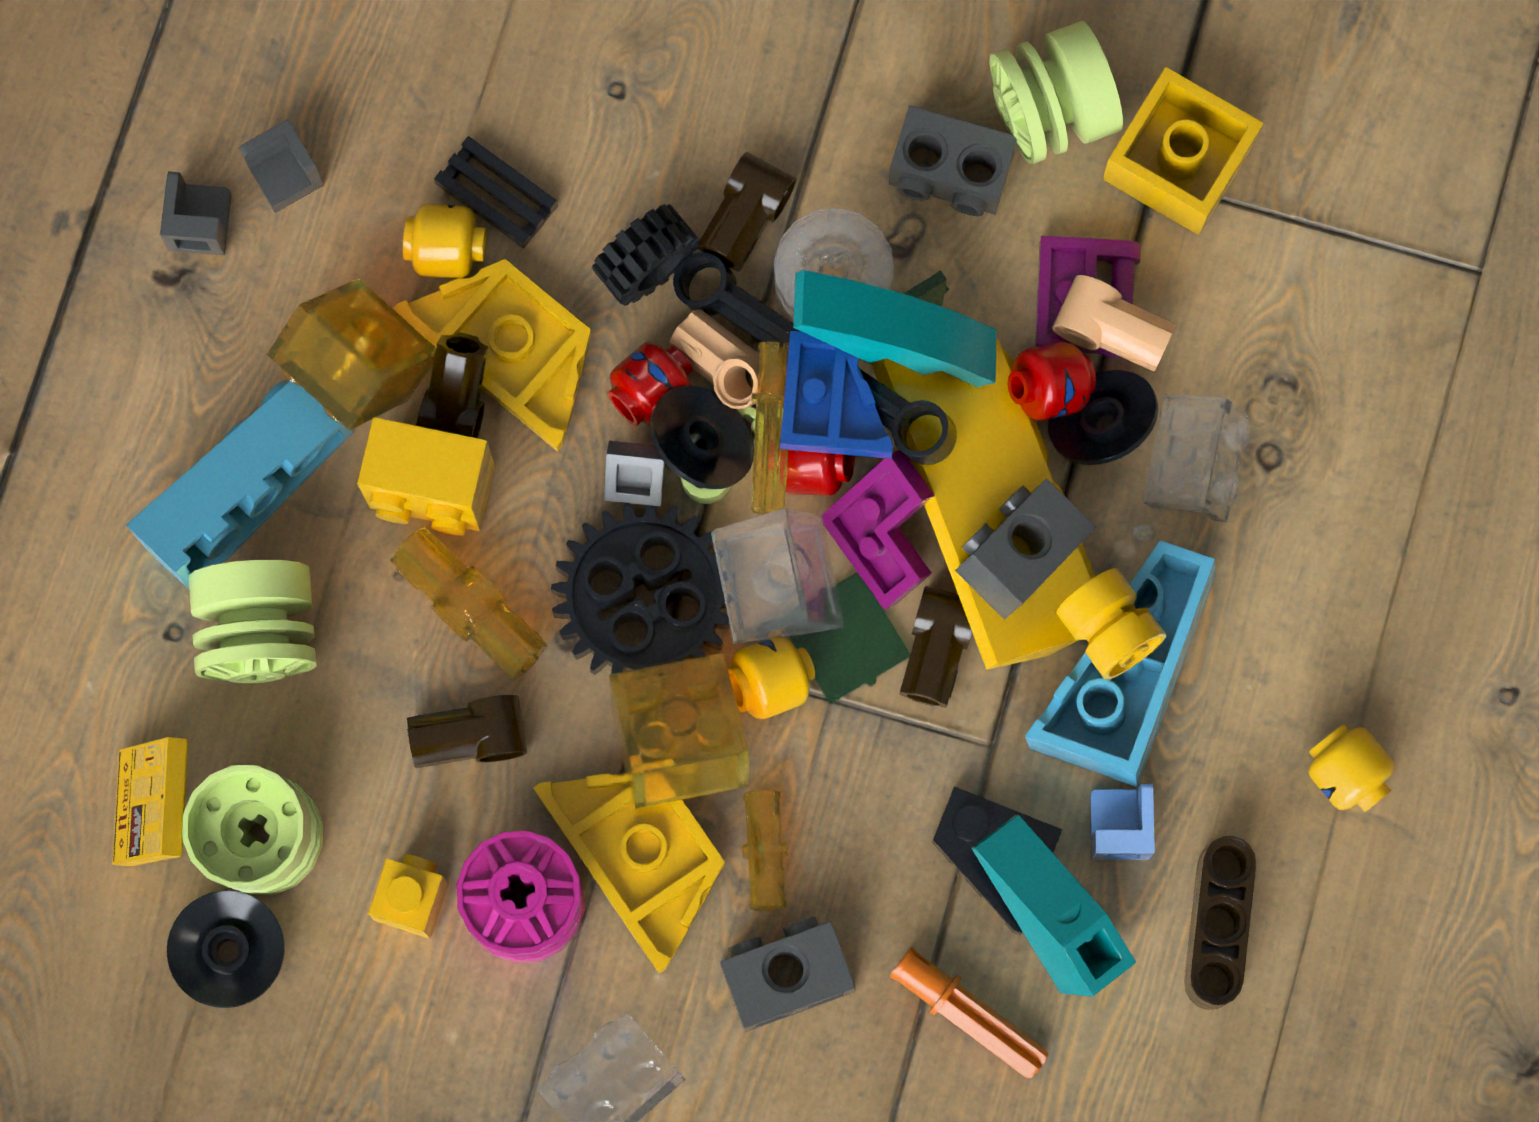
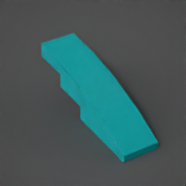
M807 270L795 273L793 328L868 363L888 358L922 375L944 371L977 388L995 383L997 329L956 311L903 293Z

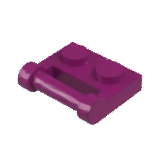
M1041 236L1039 243L1035 346L1060 341L1070 343L1053 331L1052 326L1075 277L1085 275L1096 278L1097 261L1112 264L1111 286L1122 295V300L1133 304L1135 265L1139 264L1141 260V244L1128 240ZM1075 345L1082 353L1103 354L1108 357L1123 358L1101 347L1097 350H1090Z

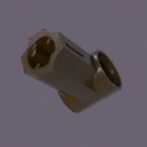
M749 152L744 153L726 183L723 192L725 198L702 235L698 250L715 255L730 269L740 272L768 222L771 221L773 223L783 211L793 192L797 179Z
M461 332L453 335H441L436 344L430 387L424 394L416 426L478 439L485 403L479 401L484 379L488 346L482 344L477 336Z
M929 586L924 587L911 634L915 635L899 695L925 705L947 708L958 674L957 668L962 650H967L972 634L959 595Z
M517 695L490 696L469 702L467 708L407 717L409 744L415 768L476 759V762L481 763L498 762L522 757L527 754L519 696Z

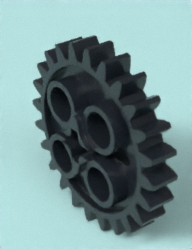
M625 503L623 520L617 522L607 510L602 511L603 529L598 531L587 523L582 525L585 538L587 539L584 545L571 540L567 541L566 546L570 554L575 558L574 562H556L557 571L567 577L568 581L551 584L552 594L565 598L567 601L553 607L554 618L571 619L559 631L562 640L579 637L580 640L572 651L573 657L577 660L592 653L594 655L590 665L592 674L596 675L606 665L611 666L612 684L617 685L622 680L624 674L629 672L633 673L636 689L642 688L646 674H654L656 682L660 688H663L666 685V671L674 669L677 675L685 681L688 679L686 662L690 659L703 668L708 665L706 655L702 650L705 645L713 649L722 650L723 641L715 633V629H733L734 620L721 612L722 609L738 606V596L722 591V589L730 587L737 582L735 572H719V568L730 560L727 550L714 553L709 551L717 540L714 531L708 532L699 538L696 536L699 526L698 517L693 516L683 526L677 524L678 511L676 506H672L664 519L657 518L656 509L653 505L646 506L643 517H636L630 503ZM657 545L669 548L674 554L671 564L660 570L651 569L642 561L646 550ZM611 570L621 576L622 584L613 594H598L590 587L593 577L600 571ZM683 571H689L692 574L691 578L684 582L680 581L662 587V585L668 583ZM644 584L648 591L660 588L654 592L655 603L646 607L641 600L633 601L636 598L635 587ZM682 595L695 599L700 606L697 614L686 621L676 620L667 612L669 603L674 598ZM631 602L619 609L608 619L601 620L598 618L599 612L604 609L615 608ZM630 620L639 621L648 629L645 639L634 646L623 645L615 637L619 626Z

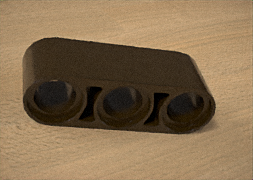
M1222 836L1214 840L1200 855L1197 863L1184 986L1189 1000L1197 1007L1206 1010L1219 1009L1233 1001L1241 992L1244 983L1256 873V857L1251 846L1243 839L1235 836ZM1218 851L1233 853L1240 862L1241 871L1239 877L1234 880L1220 878L1212 867L1214 853ZM1220 908L1226 910L1232 916L1234 931L1230 937L1219 938L1209 932L1206 927L1205 918L1210 909ZM1215 966L1225 973L1228 979V988L1223 996L1213 997L1202 990L1199 984V975L1203 967Z

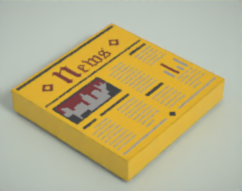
M166 737L119 750L112 865L136 866L181 857L183 852L182 821L185 810L188 761L187 739Z

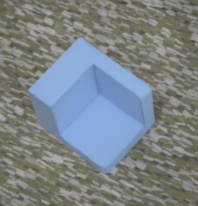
M1140 784L1137 789L1093 790L1091 792V860H1149L1154 855L1153 784Z

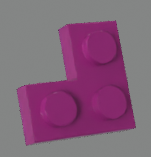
M900 450L893 452L891 459L884 458L819 517V520L884 610L896 605L932 574L899 527L935 495L907 456Z

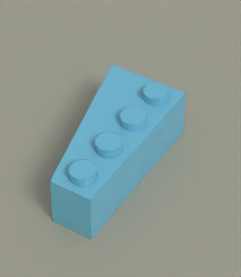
M297 374L288 383L283 380L276 384L264 397L261 407L245 421L235 425L220 443L128 522L126 526L145 549L189 590V574L197 569L225 563L354 432L348 420L304 378Z
M1161 540L1158 542L1130 583V586L1137 594L1134 603L1135 608H1147L1166 633V638L1141 662L1121 675L1109 680H1105L1085 652L1069 676L1065 677L1053 694L1054 698L1039 719H1036L1025 735L1029 749L1138 787L1216 576L1214 558Z

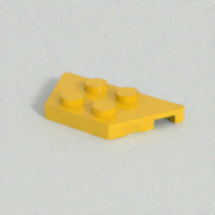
M503 259L480 269L473 277L457 278L439 286L440 290L410 303L404 300L392 308L393 316L434 350H436V344L441 335H453L461 332L477 336L482 344L488 346L481 389L557 452L563 447L592 337L591 329L510 262Z
M658 766L631 770L629 773L615 775L607 773L586 776V779L565 782H542L534 786L535 793L658 974L663 973L667 970L725 866V861L666 775Z

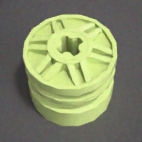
M1083 20L1045 34L1044 51L1046 61L1041 59L1029 41L1016 45V59L1008 49L990 54L989 65L998 112L1008 134H1012L1017 139L1016 146L1028 164H1034L1046 159V143L1054 154H1061L1067 151L1068 134L1066 124L1071 126L1083 144L1122 131V107L1112 72L1097 38Z
M247 560L215 564L197 569L189 574L192 616L202 620L218 622V625L199 630L192 635L194 647L207 651L194 657L196 676L233 683H263L308 672L317 667L315 648L301 645L315 638L314 626L305 622L287 619V617L303 613L313 607L310 568L308 565L287 560Z
M232 765L210 774L192 792L183 813L182 840L190 861L206 878L250 895H276L297 886L314 869L323 848V821L315 801L299 784L257 765ZM255 823L263 825L264 830L270 834L265 844L255 841L256 837L249 832Z

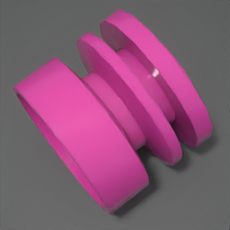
M530 831L502 832L480 843L464 861L456 884L458 911L468 931L492 955L514 963L541 962L561 952L578 933L585 913L584 886L569 855L550 838ZM522 880L527 889L535 888V893L527 896L526 902L528 906L522 909H518L512 900L504 901V896L513 893L512 883Z

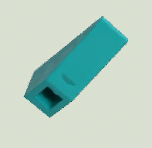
M1019 815L1011 817L971 848L1061 994L1093 997L1136 963L1107 913Z

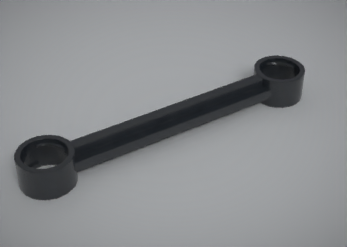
M699 252L689 255L681 261L674 273L673 287L677 297L693 311L701 309L709 316L720 314L788 361L790 331H802L793 328L791 321L737 286L736 277L732 270L715 255ZM714 267L719 269L721 284L717 292L707 300L692 301L689 295V287L693 277L705 268ZM860 369L876 402L875 407L884 427L892 432L894 443L900 451L912 461L922 465L939 463L950 455L956 444L957 431L953 420L939 406L924 400L909 402ZM924 415L938 417L942 424V434L938 442L925 451L910 450L907 445V432L910 425L917 418Z

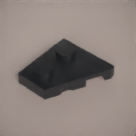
M954 786L932 843L965 876L966 881L979 896L983 897L1006 922L1005 925L1013 933L1021 935V928L971 848L1014 815H1019L1052 853L1055 850L1062 829Z

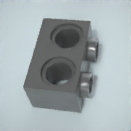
M909 105L890 166L889 185L896 186L900 194L911 199L926 201L931 196L952 202L951 207L967 215L982 216L984 212L996 215L1017 139L1012 134ZM917 149H929L938 156L939 161L930 167H920L911 161L909 155ZM981 164L992 172L993 177L986 182L977 183L969 180L963 170L969 165Z

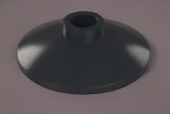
M1108 370L1095 373V388L1083 410L1072 415L1049 419L1048 434L1056 451L1073 463L1100 465L1118 460L1139 447L1153 430L1159 411L1156 394L1148 381L1143 377L1123 370Z
M680 386L667 391L653 407L650 417V431L653 443L663 461L678 476L702 488L724 489L737 484L749 472L754 460V442L751 431L739 411L724 405L715 392L698 386Z
M230 890L208 893L187 905L174 921L167 941V961L175 982L189 997L201 1004L214 1008H235L253 1002L262 996L278 977L285 955L282 928L272 911L255 897ZM226 941H235L239 946V954L231 962H224L219 956L220 946Z

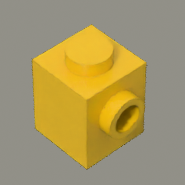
M404 854L400 863L386 858L368 915L375 922L430 939L449 883L442 875L435 874L438 864L427 859Z

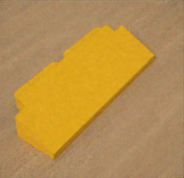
M999 339L996 340V381L993 384L978 388L944 371L922 375L888 358L871 362L879 382L909 402L924 400L936 404L955 424L957 431L956 444L950 455L943 461L933 465H922L912 461L910 458L908 459L935 495L924 505L986 670L1050 656L1077 642L1078 640L1074 639L1058 617L1056 611L1068 596L1095 577L1083 543L1006 619H1003L955 571L969 556L961 547L985 523L993 530L1001 524L1006 517L999 511V508L1022 485L1032 492L1047 478L1063 494L1059 485L1053 481L1047 466L1048 452L1035 419L1029 418L1022 410L1020 404H1016L1009 395L1007 382L1012 370L1013 361L1010 355L1002 349ZM924 415L917 418L910 425L907 432V445L912 451H925L933 447L942 434L940 419L933 415ZM1012 535V541L1016 549L1023 554L1030 555L1028 543L1022 537Z

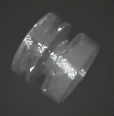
M841 208L816 210L795 221L779 241L774 258L775 304L777 312L792 323L794 322L795 273L807 270L823 274L824 265L826 264L832 269H837L842 265L844 267L843 278L892 290L894 275L892 249L880 228L862 214Z

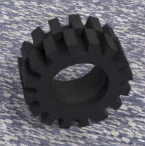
M665 204L660 205L656 211L652 209L646 212L641 220L639 218L635 219L630 223L631 227L626 231L621 230L615 236L617 239L614 242L607 243L602 249L604 252L597 255L594 260L595 264L592 265L593 271L621 305L626 306L630 302L635 303L644 294L648 296L653 293L655 287L659 284L662 286L669 281L668 277L675 273L681 261L692 255L700 246V239L670 204L667 206Z

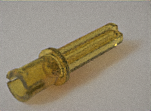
M761 342L758 344V350H760L757 393L751 395V401L757 403L751 510L753 513L764 516L781 515L785 510L788 450L780 449L789 343H783V347H779L780 342Z

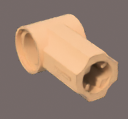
M1078 275L1071 285L1052 328L1057 335L1074 345L1090 350H1097L1101 347L1154 372L1176 324L1122 300V295L1111 285L1093 277Z
M701 309L692 311L677 326L669 341L672 346L683 353L695 371L714 385L717 397L722 403L732 409H743L773 398L783 388L785 370L775 354L767 350L752 349ZM746 370L752 376L753 389L748 385V382L746 380Z

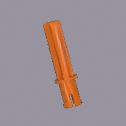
M911 946L889 976L930 1005L929 1013L933 1016L940 1012L1024 1077L1031 1078L1045 1063L1048 1052L1044 1047L958 984L961 977L956 975L952 979L916 952L914 947Z

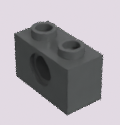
M1047 478L1032 492L1022 485L999 508V511L1006 517L1001 524L993 530L985 523L961 547L969 556L955 571L1003 619H1006L1019 608L1096 528ZM1012 535L1020 536L1028 543L1030 555L1023 554L1016 549L1012 541Z
M811 917L783 928L786 938L763 945L761 937H756L728 948L731 958L720 961L744 1033L855 992L854 982L831 921L818 925L816 917ZM782 956L796 959L803 970L800 981L791 987L776 985L768 974L769 967L775 959Z

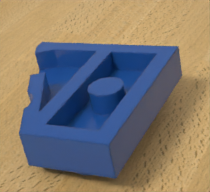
M790 331L780 449L892 458V441L890 436H887L875 407L876 402L858 366L859 361L857 357L804 332Z

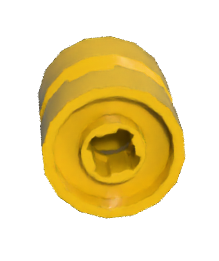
M1118 568L1109 569L1090 579L1068 596L1056 611L1058 617L1075 640L1086 639L1089 642L1085 650L1086 655L1105 680L1117 677L1134 667L1151 654L1166 638V633L1147 608H1135L1134 603L1137 594Z

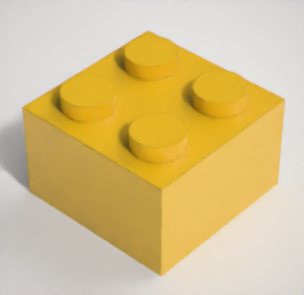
M1165 67L1109 157L1102 180L1193 233L1200 235L1254 147L1264 123Z
M373 417L357 485L369 508L376 510L375 516L379 519L398 524H408L410 517L432 521L431 528L436 531L463 536L466 529L481 531L496 466L487 440Z

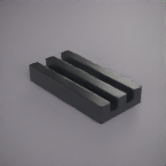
M468 136L461 144L462 149L458 154L454 153L448 160L449 165L444 171L440 170L435 176V184L524 249L558 207L557 200ZM474 158L537 204L540 209L537 212L532 210L469 164L470 159ZM461 173L528 222V224L522 230L454 179Z

